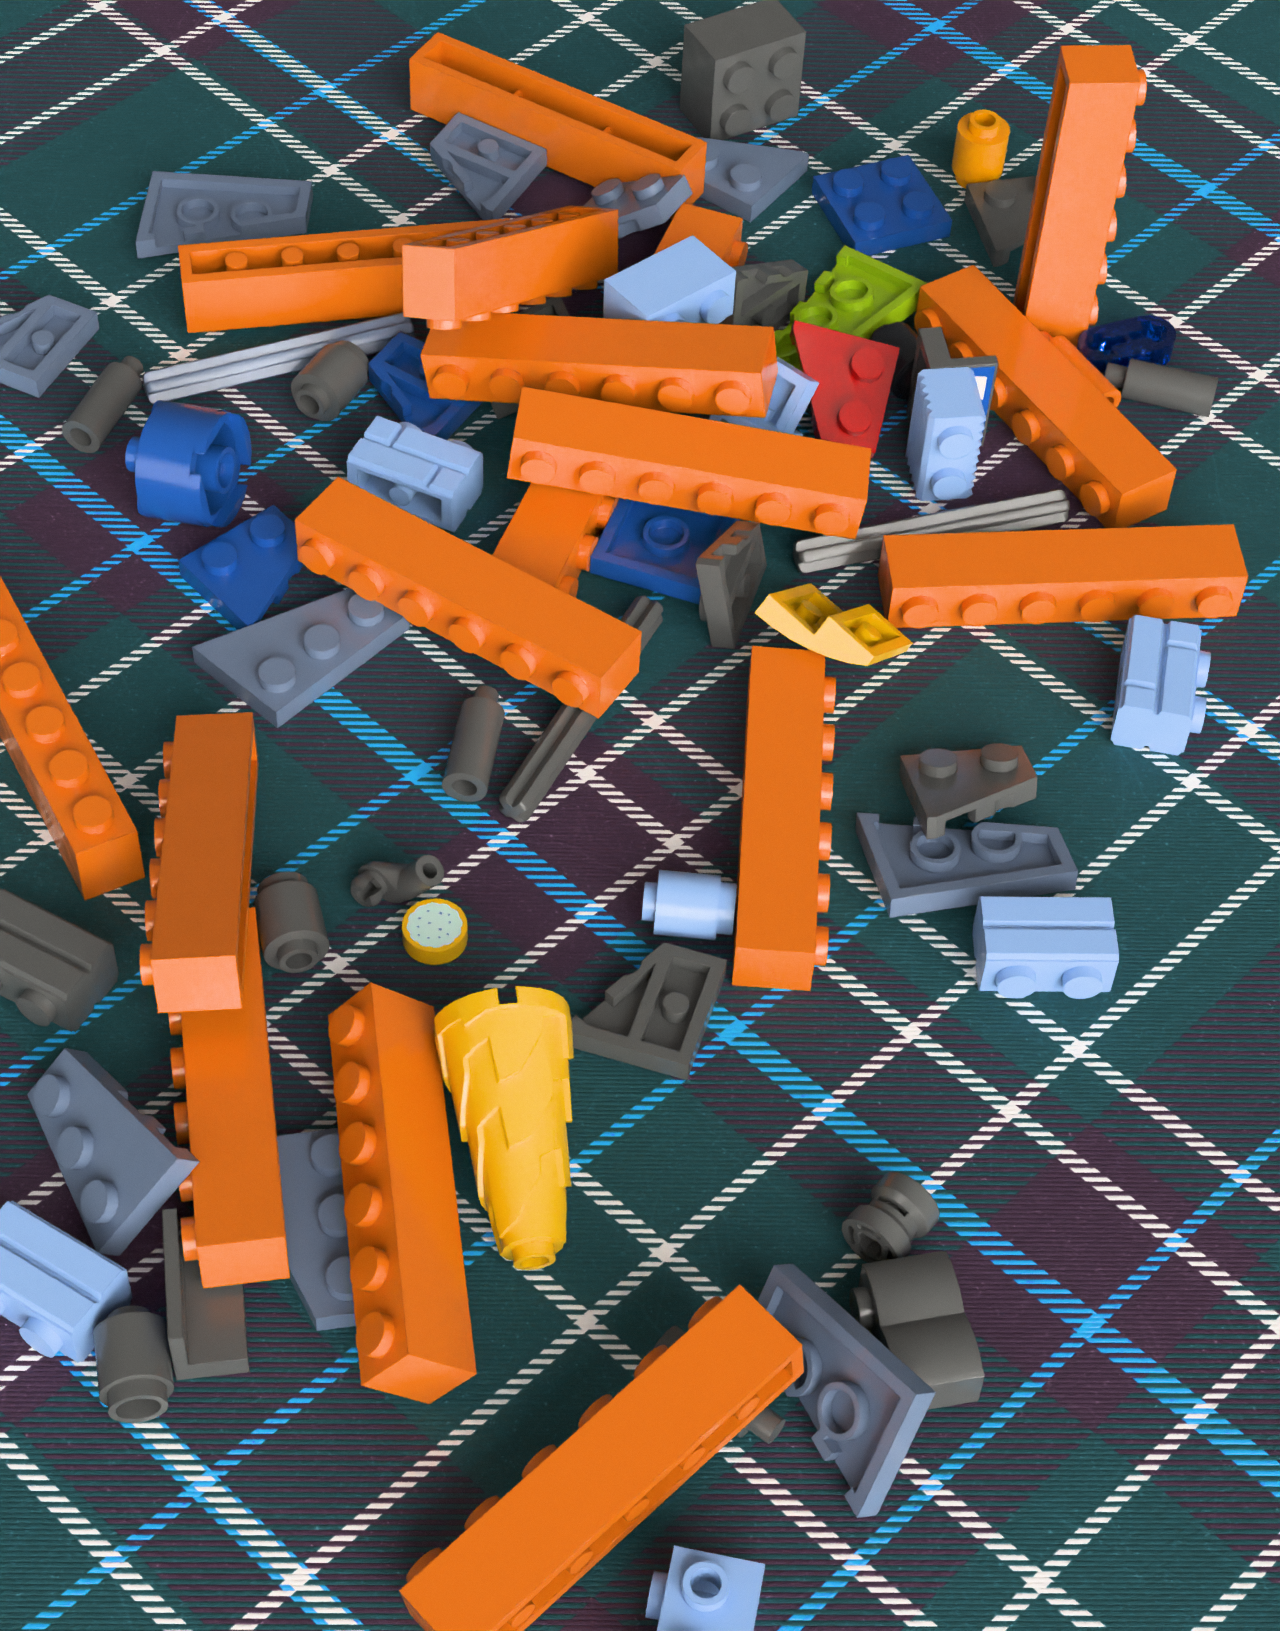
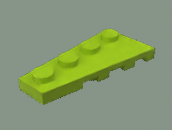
M844 245L836 255L837 264L832 271L824 270L815 281V292L808 301H799L790 312V323L784 330H776L774 332L776 356L801 371L796 347L792 345L790 339L794 320L869 339L879 327L902 322L917 310L920 286L927 284V282Z

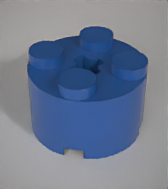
M157 400L152 407L151 414L144 425L141 436H134L130 439L125 453L127 470L135 472L137 509L139 514L144 517L203 527L215 526L222 528L228 526L239 512L248 486L239 484L238 479L240 465L251 466L252 449L249 429L243 417L226 410Z

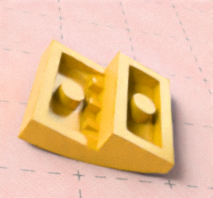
M812 583L771 593L755 611L756 615L790 640L816 653L846 663L869 666L902 654L913 644L870 604L843 612Z

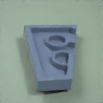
M856 813L855 832L889 918L977 905L979 896L1029 897L1076 889L1078 869L1057 827L980 822L973 830L945 828V835L936 839H926L917 817H914L913 826L879 823V814Z
M64 1048L27 1095L95 1250L100 1254L120 1256L200 1161L187 1149L175 1147L163 1136L166 1128L153 1116L141 1114L128 1101V1092L87 1052Z
M338 1128L277 1136L290 1280L317 1331L356 1326L352 1283L350 1280L347 1224L344 1215L345 1201L341 1158L339 1156Z
M794 1264L774 1265L758 1302L802 1344L804 1373L784 1392L787 1397H798L817 1429V1432L811 1439L824 1461L835 1460L851 1488L844 1496L856 1517L875 1516L884 1502L936 1392Z

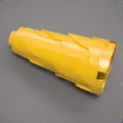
M515 986L517 1003L499 1004L498 989L493 988L469 994L445 1006L434 1017L435 1045L443 1080L447 1089L452 1094L461 1142H468L478 1197L480 1204L488 1212L499 1255L508 1260H513V1266L517 1269L535 1270L553 1264L556 1261L555 1254L566 1243V1187H572L566 1123H572L569 1060L574 1059L571 1013L569 1004L564 997L553 991L535 987Z

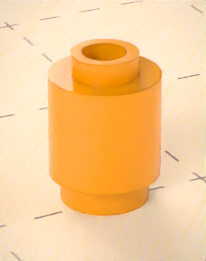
M977 110L964 115L958 122L951 167L957 183L965 189L967 184L998 180L1002 176L1010 127L1005 119L993 111Z

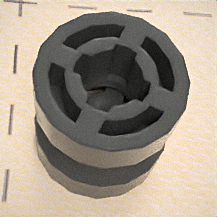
M888 1172L872 1188L869 1204L856 1207L843 1221L841 1230L844 1239L851 1249L867 1263L908 1257L911 1251L910 1242L914 1238L925 1236L939 1220L940 1212L931 1194L920 1183L902 1173Z

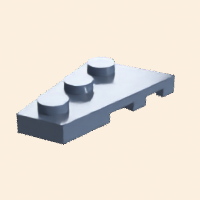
M152 171L135 241L137 258L179 253L178 245L284 237L307 233L313 202L312 181Z
M348 588L193 646V658L196 665L276 728H279L410 629V622L375 600H365L357 595L354 590Z

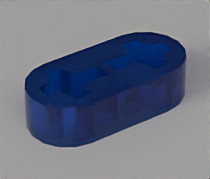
M1152 315L1138 316L1084 330L1079 335L1077 349L1104 376L1108 362L1128 367L1130 359L1133 358L1166 365L1171 359L1176 331L1169 321L1161 317Z

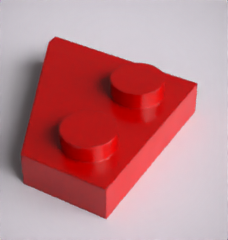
M794 320L790 339L792 345L796 347L801 371L819 382L809 402L812 411L811 424L815 439L871 448L870 459L872 460L876 453L900 348Z

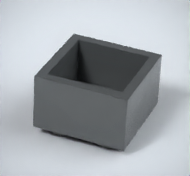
M762 0L685 24L680 92L681 112L703 138L717 140L729 139L798 116L806 31L778 0Z

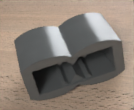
M938 1251L862 1264L859 1285L857 1288H851L849 1292L851 1315L936 1392L928 1410L977 1402L984 1380V1371L974 1332L964 1312L958 1280L947 1252Z

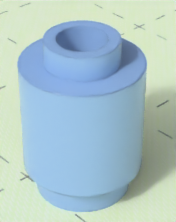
M659 870L658 883L645 882L641 920L654 922L653 935L715 940L716 934L732 935L737 883L721 882V875Z

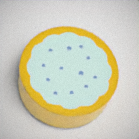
M437 898L422 900L411 906L402 920V941L406 952L416 961L428 965L446 964L458 958L465 950L468 941L467 918L462 909L453 902Z

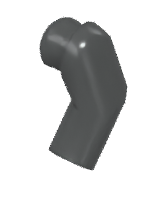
M424 855L409 864L372 861L360 867L358 875L351 881L350 891L353 898L359 904L366 907L377 906L382 899L391 903H403L441 883L444 877V869L441 862L432 855Z

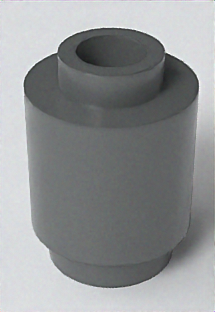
M340 340L334 344L325 345L292 380L291 392L300 411L308 417L321 421L334 420L367 383L369 360L365 353L357 345L349 341Z
M280 872L265 878L259 884L257 896L253 902L264 959L271 967L285 972L300 973L313 968L327 954L330 946L318 892L314 886L309 884L308 879L304 875L297 872Z
M142 1306L117 1308L110 1312L107 1318L101 1321L93 1330L99 1399L104 1405L108 1406L109 1416L116 1421L125 1423L148 1421L162 1415L168 1409V1397L174 1391L170 1348L167 1338V1322L160 1315L151 1313L149 1309Z

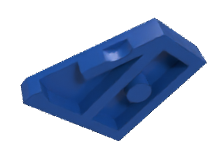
M400 331L368 363L369 381L402 422L412 423L420 428L422 432L447 440L483 402L431 399L420 355L425 342Z
M275 505L270 506L178 560L180 576L237 630L260 622L272 603L279 604L289 589L288 582L290 578L299 573L304 565L298 561L295 524Z

